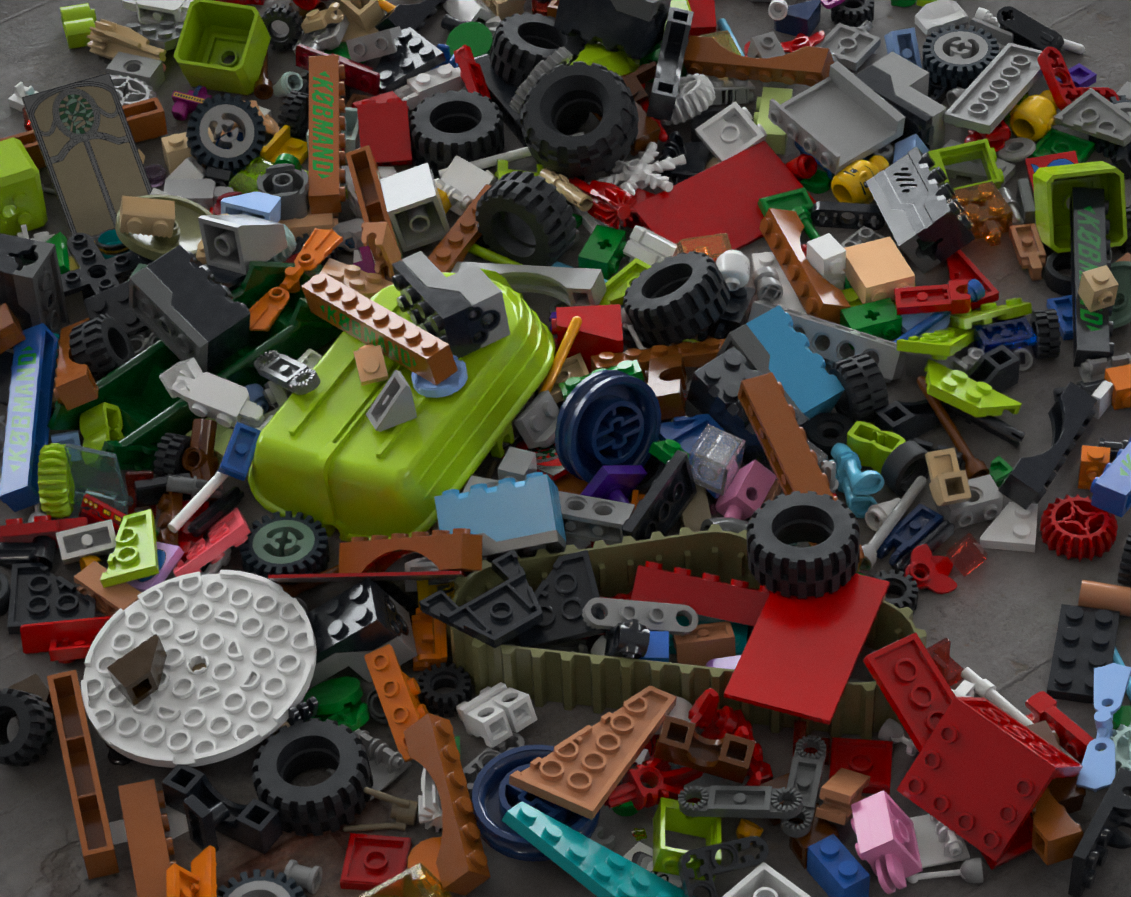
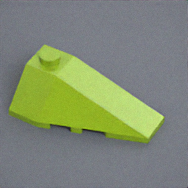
M597 42V44L586 43L584 50L579 52L578 58L575 60L584 61L590 66L592 63L607 67L608 71L616 72L619 76L629 75L640 66V60L627 57L624 50L619 49L618 52L606 50L601 42Z

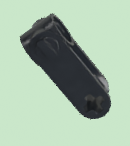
M1005 6L997 13L998 27L1013 33V43L1041 51L1049 46L1059 51L1064 45V39L1058 32L1044 26L1014 7Z
M637 619L618 623L604 633V638L606 639L604 656L628 659L644 657L650 640L649 628L640 624Z

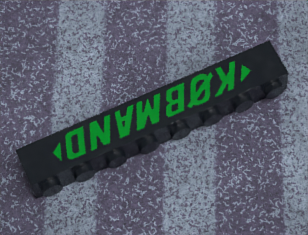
M1072 187L1069 202L1073 367H1081V363H1084L1086 359L1107 358L1108 361V358L1114 355V342H1109V337L1113 335V321H1109L1113 305L1089 312L1078 294L1082 272L1105 265L1111 271V259H1107L1106 256L1110 253V239H1106V235L1109 234L1110 220L1105 219V215H1108L1109 200L1104 198L1103 188Z

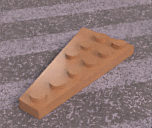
M649 685L624 701L623 707L614 713L607 712L601 716V720L592 727L587 725L554 746V751L544 758L537 757L531 761L530 767L520 772L517 770L511 774L509 784L592 820L662 725L666 715H669L676 705L677 696Z

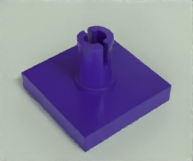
M603 465L580 495L629 503L628 497L647 473L642 465Z

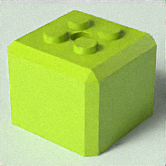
M193 0L190 2L174 58L191 87L202 85L210 90L249 95L254 92V84L259 79L271 37L254 6L214 0ZM227 56H235V59L232 63H223L224 59Z
M12 137L0 141V233L16 236L17 233L22 232L21 225L26 224L27 231L43 227L48 218L39 170L21 141Z
M1104 161L1042 167L1038 168L1033 174L1036 228L1041 242L1057 253L1070 252V217L1066 202L1071 197L1072 187L1103 188L1104 198L1109 200L1108 215H1105V219L1110 220V228L1106 239H1110V247L1122 246L1128 239L1124 173L1118 168Z

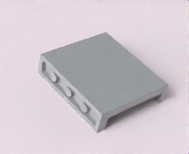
M838 61L830 65L829 77L781 105L772 98L768 118L774 125L781 128L789 138L794 139L807 153L815 157L823 167L829 169L834 175L838 174L852 162L867 157L902 136L905 116Z

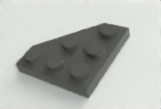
M162 21L154 24L130 23L126 27L147 38L150 41L148 45L168 51L177 47L184 21Z

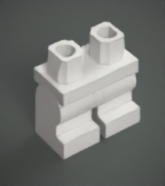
M502 682L492 688L489 686L480 691L479 696L469 702L463 701L456 706L459 718L463 721L466 732L476 737H483L485 744L490 748H494L513 736L512 731L517 733L538 720L529 694L514 688H507L506 684Z

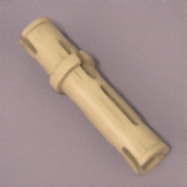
M546 168L540 172L539 176L545 178L547 183H552L556 186V190L560 194L562 193L566 200L574 204L581 211H588L592 207L593 203L591 201L593 199L569 183L567 177L562 174L558 175Z

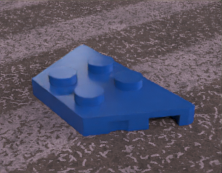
M700 414L693 417H674L673 422L661 423L658 439L660 441H665L666 439L674 440L681 445L684 451L693 456L690 464L693 476L715 499L718 498L741 460L743 449L709 414Z

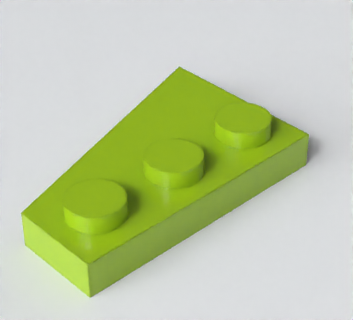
M1022 298L1007 299L1006 304L997 306L996 302L982 304L979 310L971 311L970 308L968 313L950 315L949 326L965 330L972 328V325L990 324L993 321L992 318L1006 320L1031 314L1032 305L1030 302L1022 301Z
M148 509L123 516L115 538V550L113 554H109L107 560L108 569L102 574L100 579L103 588L159 574L155 519L152 510Z

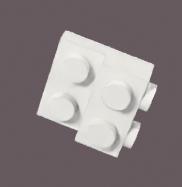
M736 101L695 129L696 135L719 162L764 140L766 141L765 137H767L764 128L752 121L753 118L746 107L741 108Z

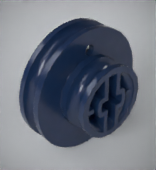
M618 370L599 371L582 380L565 399L557 417L555 446L558 458L565 470L574 477L590 483L603 465H642L644 467L652 455L649 453L652 442L658 441L661 428V410L656 394L644 381Z
M526 745L507 750L490 760L475 779L472 790V804L481 838L502 855L523 861L551 860L502 821L506 812L522 801L588 838L592 836L598 825L600 810L591 820L509 784L511 774L517 770L520 772L530 767V762L537 757L544 758L554 751V746Z

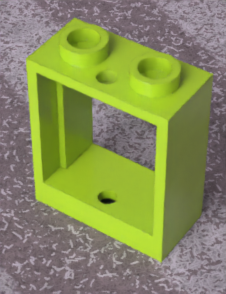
M988 139L928 151V154L935 162L934 167L937 168L939 166L945 174L944 166L981 158L988 181L953 188L956 193L953 198H957L960 203L996 195L995 192L1004 183L1002 169H998L995 163L997 162L996 151L994 147L990 148Z
M660 798L653 818L652 871L680 876L678 862L687 850L665 846V830L706 838V846L721 843V817H688L680 811L678 800ZM718 850L715 855V860L719 865L722 861L721 850ZM690 857V861L686 863L687 869L692 868L694 870V879L704 881L705 877L698 878L696 869L701 866L700 861L696 862L693 860V857Z

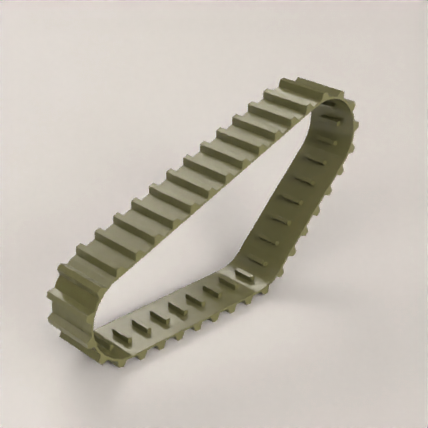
M711 524L708 531L692 532L688 527L680 528L679 535L664 537L660 531L652 532L651 538L647 540L635 541L632 536H624L620 544L606 545L603 540L595 541L593 548L578 550L572 544L566 545L565 551L561 553L549 554L546 549H539L535 557L521 559L518 556V562L523 567L526 580L534 593L541 582L546 580L558 557L588 550L597 589L601 597L609 598L620 593L628 594L632 591L638 565H645L646 561L663 564L662 569L674 571V567L692 570L691 575L702 577L703 573L720 576L719 581L731 584L732 579L749 582V588L758 590L761 585L749 570L747 530H743L738 534L731 531H722L719 524ZM483 560L482 571H475L468 577L458 576L454 580L455 596L451 600L460 607L505 581L492 570L491 563ZM885 595L864 645L877 651L916 632L926 648V631L915 628L912 622L913 610L909 607L897 608L895 605L885 601ZM446 624L449 656L453 657L456 669L461 666L464 668V673H469L471 684L475 686V695L479 696L480 691L488 686L492 688L502 682L506 684L507 688H514L529 694L530 699L534 701L535 707H543L547 701L563 703L564 710L570 711L577 704L592 706L594 713L601 714L606 708L620 709L623 707L624 701L649 685L674 696L681 697L690 702L692 706L705 690L712 688L719 695L716 710L722 709L724 706L732 707L733 711L741 709L745 720H749L751 726L753 724L769 725L771 733H779L783 727L799 729L801 736L806 737L815 730L829 732L831 739L832 737L840 738L843 734H859L862 739L872 740L873 733L879 732L889 718L898 722L903 728L876 681L848 682L832 721L828 725L725 698L724 691L734 669L511 645H500L497 648H493Z

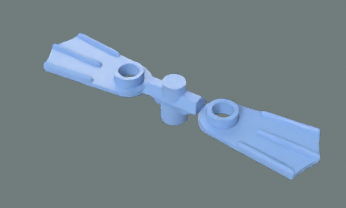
M1111 663L1094 668V708L1097 711L1094 714L1097 736L1096 739H1093L1087 745L1082 761L1083 767L1079 772L1076 782L1078 788L1083 787L1097 792L1100 789L1110 787L1116 776L1115 743L1110 739V736L1113 737L1112 720L1113 714L1121 708L1131 675V667Z

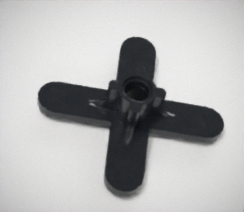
M76 233L68 239L67 246L79 269L61 275L64 295L66 297L82 291L84 300L119 285V278L131 275L139 263L149 265L155 260L145 258L133 251L105 260L90 235Z

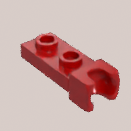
M967 280L948 281V284L894 288L897 315L951 311V314L970 312L971 297L968 294Z
M1041 691L1030 697L1025 702V706L1032 713L1026 715V717L1033 723L1046 720L1051 731L1054 730L1057 733L1060 746L1082 763L1087 745L1094 738L1056 708L1057 701L1046 692Z

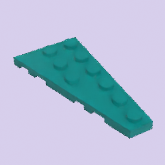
M523 801L509 809L502 819L504 823L597 897H685L683 889Z

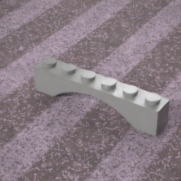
M457 262L451 273H457L476 264L480 269L496 271L505 277L516 292L549 295L565 302L570 307L599 305L607 290L601 269Z

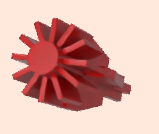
M577 177L573 180L568 179L569 183L593 199L591 201L593 205L587 211L593 218L615 229H618L619 225L625 228L626 218L633 221L629 215L630 212H637L636 209L631 207L637 201L632 199V194L612 183L592 180L588 184Z

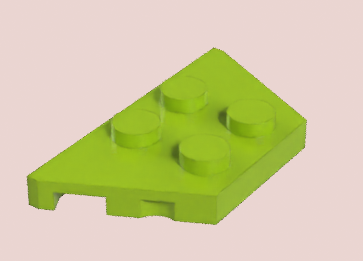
M931 359L927 360L924 371L928 372L925 378L927 394L974 417H986L987 415L1001 416L1005 409L1013 415L1019 413L1022 403L993 390L987 383L976 382L968 378V375L962 371L952 370Z

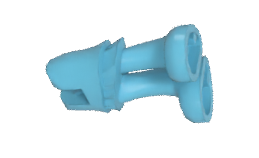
M836 443L831 450V456L834 459L829 461L833 460L836 463V479L839 482L838 491L844 493L847 507L857 518H865L868 508L871 505L877 504L870 494L877 493L882 489L884 479L877 471L867 470L861 472L862 466L858 455L846 444Z

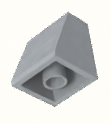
M428 163L380 179L387 213L403 252L445 237L450 227Z
M245 214L201 215L198 217L207 265L247 275L250 261L267 262L288 248L284 224Z

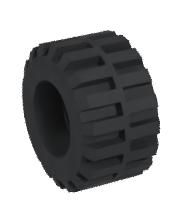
M100 314L71 329L69 343L74 361L78 364L87 365L95 382L135 356L126 332L108 314Z
M860 353L829 365L828 374L835 375L845 389L834 406L837 413L848 417L853 424L856 421L867 423L875 421V412L889 405L886 383L875 361L868 354Z
M10 688L0 690V764L25 767L29 766V762L36 763L40 760L39 755L45 756L48 752L46 746L47 744L52 745L54 738L50 736L51 732H55V725H51V721L55 718L53 713L48 712L50 709L48 703L42 702L43 698ZM17 713L20 723L19 731L10 742L7 735V727L11 718Z

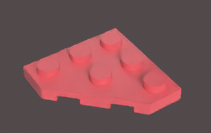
M238 507L208 529L210 531L207 534L208 538L206 540L200 538L187 551L189 554L186 556L187 560L185 562L182 560L177 562L172 569L176 577L194 572L201 573L200 568L209 562L211 564L218 562L225 556L224 551L231 546L236 548L248 539L247 535L251 531Z

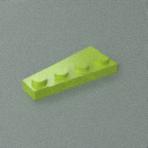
M948 327L936 330L934 333H924L920 339L918 336L908 337V340L900 339L897 340L896 351L930 354L932 359L947 360L948 356L954 355V353L961 351L962 348L967 347L976 340L977 329L964 330Z

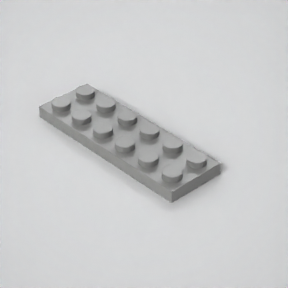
M1008 43L944 113V122L956 127L975 130L978 133L990 134L1043 75L1037 60L1042 51Z

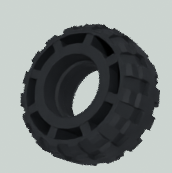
M575 61L570 66L564 67L563 64L556 66L550 74L544 73L535 82V88L530 87L524 98L525 104L523 109H521L520 121L527 147L536 162L539 161L543 168L554 171L557 174L561 173L570 179H574L577 176H584L586 179L596 177V173L603 170L607 173L615 168V163L618 160H624L631 151L630 146L636 141L638 135L639 118L631 90L627 87L623 78L616 72L608 71L607 67L597 63H592L590 66L584 61ZM593 112L602 116L599 125L587 134L569 136L559 131L562 124L574 114Z

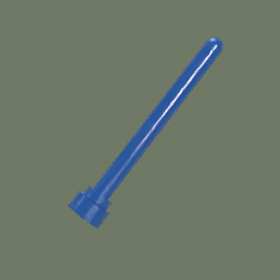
M971 279L968 282V294L971 297V302H977L985 296L983 285L976 279ZM951 311L932 313L893 342L897 343V340L900 339L908 340V337L920 336L951 314Z

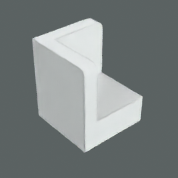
M191 156L186 158L166 179H206L207 177L205 176L206 170Z

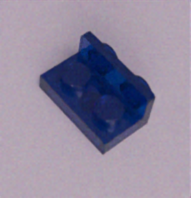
M1026 317L974 327V347L982 349L984 354L1002 344L1007 349L1023 348L1036 345V335Z

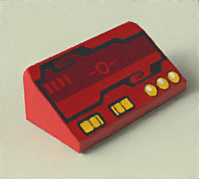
M85 494L78 517H86L88 525L112 519L115 535H117L123 516H126V514L89 494Z

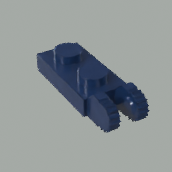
M919 504L893 528L876 551V557L883 559L890 553L892 547L895 546L897 549L889 559V564L894 567V563L940 524L944 516Z

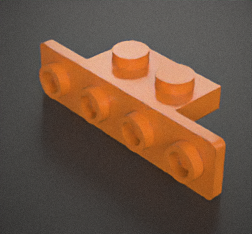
M387 644L366 654L364 659L398 751L402 754L404 762H408L412 758L409 756L403 731L429 712L426 706L419 701L418 694L421 691L414 677L410 678L402 672L393 647Z
M209 845L192 860L191 872L175 863L166 870L167 897H217L216 851L213 846Z

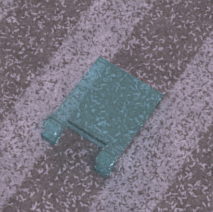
M67 443L64 448L75 484V505L81 506L84 495L89 494L93 497L98 496L114 500L113 508L126 514L125 507L133 506V498L126 493L116 454Z

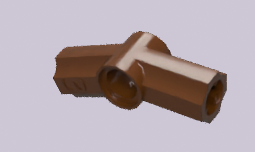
M202 418L194 419L190 447L182 456V465L190 472L191 478L195 475L197 479L209 481L215 475L218 468V458L213 454L217 430L216 421ZM209 497L206 501L213 503L218 499Z

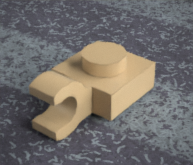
M332 3L325 10L319 11V9H315L307 13L306 18L301 24L304 33L326 28L327 24L340 23L345 15H336L333 12L339 8V3Z

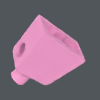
M757 460L752 461L732 473L718 497L715 505L716 511L724 517L740 520L749 518L761 507L776 479V475Z

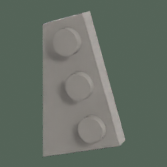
M1092 88L1054 116L1055 124L1125 147L1131 142V117Z

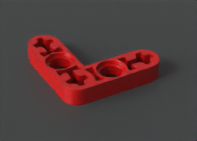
M1046 47L1037 58L1038 64L1055 104L1061 111L1090 88L1094 89L1108 101L1113 96L1119 101L1116 92L1108 87H1075L1063 56L1056 48ZM1055 76L1059 77L1062 80L1063 84L1060 83L1055 78Z

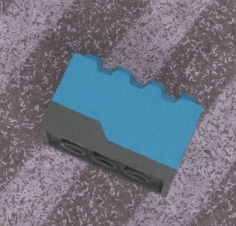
M778 305L730 332L716 358L732 347H735L747 359L748 366L752 370H759L763 375L773 372L776 381L781 382L787 403L793 407L796 406L810 421L811 418L818 414L831 412L845 389L835 375L827 373L823 357L810 351L808 348L810 343L806 335L793 329L792 317Z
M543 472L527 474V479L524 481L516 482L515 478H504L499 480L498 485L488 488L487 484L480 483L470 486L469 492L460 493L458 489L443 491L442 495L434 497L439 530H448L450 534H453L454 528L471 529V534L483 535L482 561L486 560L492 564L493 560L511 550H514L521 559L535 557L539 549H546L549 554L561 553L565 551L567 545L558 487ZM475 571L464 572V573H465V574H468V573H473V572H475Z

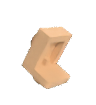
M364 345L359 350L353 351L361 386L389 379L381 345Z

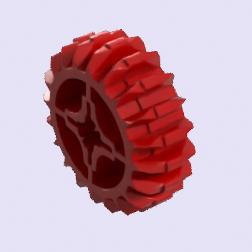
M1066 494L1063 500L1056 498L1054 503H1048V507L1043 511L1040 522L1043 543L1048 545L1050 551L1056 550L1057 556L1064 554L1068 560L1071 557L1078 558L1079 562L1082 558L1092 561L1094 555L1102 557L1103 553L1109 552L1112 545H1114L1118 530L1115 515L1092 506L1090 495L1086 498H1081L1077 494L1075 498H1071Z

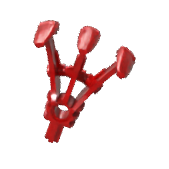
M712 688L705 690L688 712L690 722L696 724L695 728L698 726L706 730L715 715L719 695ZM740 726L732 734L749 740V732L745 726ZM653 754L649 760L634 766L633 769H628L622 778L623 784L616 786L604 805L610 809L632 801L635 809L641 810L644 807L650 808L656 804L658 805L661 797L678 800V794H680L681 790H684V785L702 777L704 772L688 767L671 770L672 766L668 764V761L655 758ZM757 771L753 774L745 786H761V772ZM641 782L649 784L651 788H646ZM691 798L687 802L698 804L701 799Z

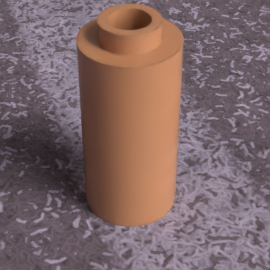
M1082 580L1078 606L1120 611L1121 616L1131 617V587Z

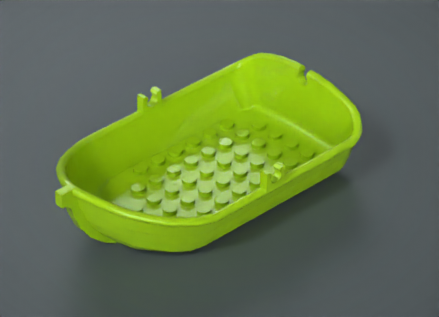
M481 269L502 291L510 335L459 358L458 360H463L466 364L468 379L465 385L457 392L439 398L425 397L418 394L413 387L412 371L383 355L388 378L390 379L394 371L398 370L409 384L417 418L381 432L375 430L366 413L388 380L361 386L353 351L359 350L360 347L366 344L343 331L313 367V370L316 371L321 380L318 387L303 395L293 392L260 432L256 443L254 459L248 470V483L255 499L269 512H279L280 517H285V511H292V517H295L297 512L304 513V519L308 515L314 517V522L318 520L322 524V528H325L328 537L332 536L336 527L340 532L339 539L346 542H351V537H369V540H371V535L389 536L388 539H391V534L394 533L409 534V537H411L412 532H427L438 520L434 497L440 496L443 491L458 489L460 492L490 451L492 456L502 458L505 451L502 447L503 442L513 444L515 441L512 421L545 379L553 365L555 342L548 326L540 321L536 312L530 309L523 300L522 293L514 291L505 277L496 271ZM443 273V275H444L446 278L449 277V276H451V275H453V274H455V273ZM394 284L381 289L370 298L372 301L413 323L410 315L407 312H402L398 306L397 297L401 294Z

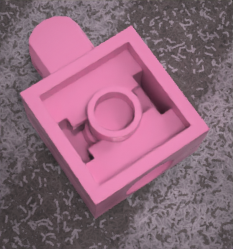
M883 790L851 805L853 813L851 826L857 835L858 842L855 843V848L861 860H866L871 865L873 872L878 876L882 889L885 893L891 894L896 891V888L903 889L907 887L905 878L923 871L913 821Z

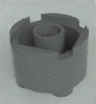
M293 164L272 165L266 168L265 174L262 176L260 174L257 178L258 192L281 197L280 220L304 218L307 216V210L310 207L308 174L302 168V171L295 169Z

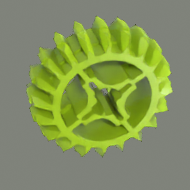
M51 443L50 445H44L38 456V493L41 509L54 519L70 517L74 510L76 489L74 460L72 459L71 449L66 444Z

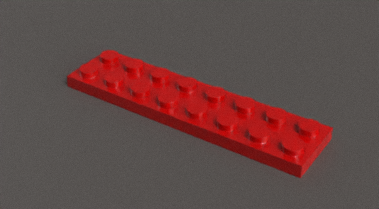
M915 632L866 655L863 662L920 753L956 696ZM1030 815L999 862H995L981 852L991 870L1033 849V820Z

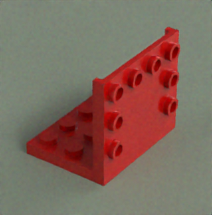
M954 697L896 790L992 860L999 862L1051 780L1055 778L1077 777L1083 766L984 697Z

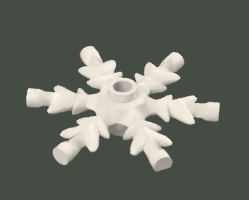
M649 142L645 152L640 151L638 153L639 158L626 162L618 160L615 163V168L610 171L620 174L599 177L597 181L612 183L616 186L622 183L619 188L633 196L636 194L635 190L638 188L644 189L648 185L653 190L658 186L664 191L670 192L673 189V183L668 181L669 178L653 173L674 170L675 166L687 163L683 154L675 158L667 157L660 162L658 160L651 164L659 152L656 151L658 148L657 144Z

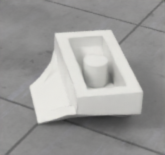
M937 0L928 3L915 15V24L926 36L931 35L934 31L939 32V29L942 27L949 29L950 25L955 27L968 22V15L953 0Z

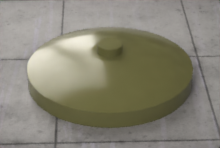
M165 194L139 196L142 198L175 201L173 234L171 238L167 236L163 238V236L158 237L157 235L153 237L146 234L132 235L126 232L121 233L119 209L115 224L118 238L131 251L151 260H157L178 245H181L187 252H192L196 257L198 243L202 240L198 217L201 215H213L198 203L182 197Z

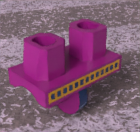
M198 85L194 91L189 90L187 94L174 90L171 96L174 101L171 113L175 119L184 121L188 113L195 111L196 106L199 103L202 104L204 99L208 97L212 99V95H208L206 87Z

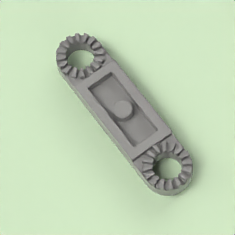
M593 598L587 602L582 610L583 621L587 623V626H591L593 629L596 628V630L611 629L618 623L637 619L640 624L645 625L650 631H669L671 635L687 636L698 625V616L695 610L690 606L682 604ZM597 606V608L604 610L605 618L602 620L594 618L591 614V608ZM685 614V617H688L689 626L683 627L679 625L676 621V615Z

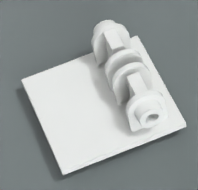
M456 155L442 178L434 180L437 188L447 193L452 205L449 210L461 216L486 184L490 185L495 177Z
M930 814L910 818L914 824L922 868L970 859L964 839Z

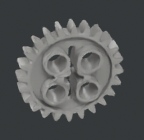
M563 46L555 50L545 61L539 62L530 72L527 79L518 87L516 95L512 98L509 106L517 114H520L525 104L524 98L530 87L535 88L537 79L544 73L548 75L553 72L556 66L561 64L564 67L567 66L573 54Z

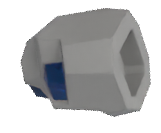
M363 218L345 221L332 228L339 236L343 237V241L337 246V250L351 252L364 246L361 240Z

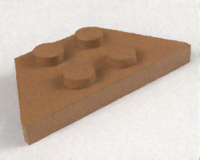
M332 258L328 259L320 272L329 275L369 299L381 289L393 285V282L382 279L379 274L367 273L362 271L359 266L347 265Z

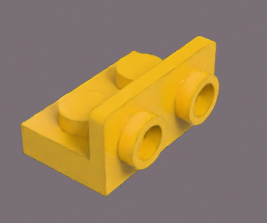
M284 125L279 132L274 134L270 142L263 146L259 157L262 171L266 172V168L274 165L277 157L283 153L295 156L302 164L308 158L307 142L291 137L290 126Z

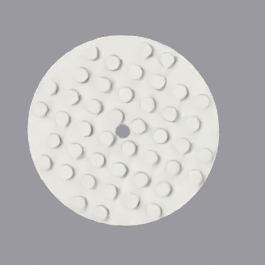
M220 570L219 574L206 575L194 572L159 583L137 595L138 600L125 610L120 608L105 623L91 644L84 662L86 666L84 678L81 680V694L87 715L98 735L114 750L127 758L152 766L175 768L176 765L203 766L247 751L269 737L289 718L288 709L293 706L297 707V704L303 700L312 681L316 665V641L312 626L303 607L296 598L293 599L288 593L283 591L279 584L256 574L242 571ZM157 634L167 654L159 688L133 706L116 688L107 667L132 651L142 642ZM205 663L206 668L203 667L199 670H194V672L192 671L195 665Z

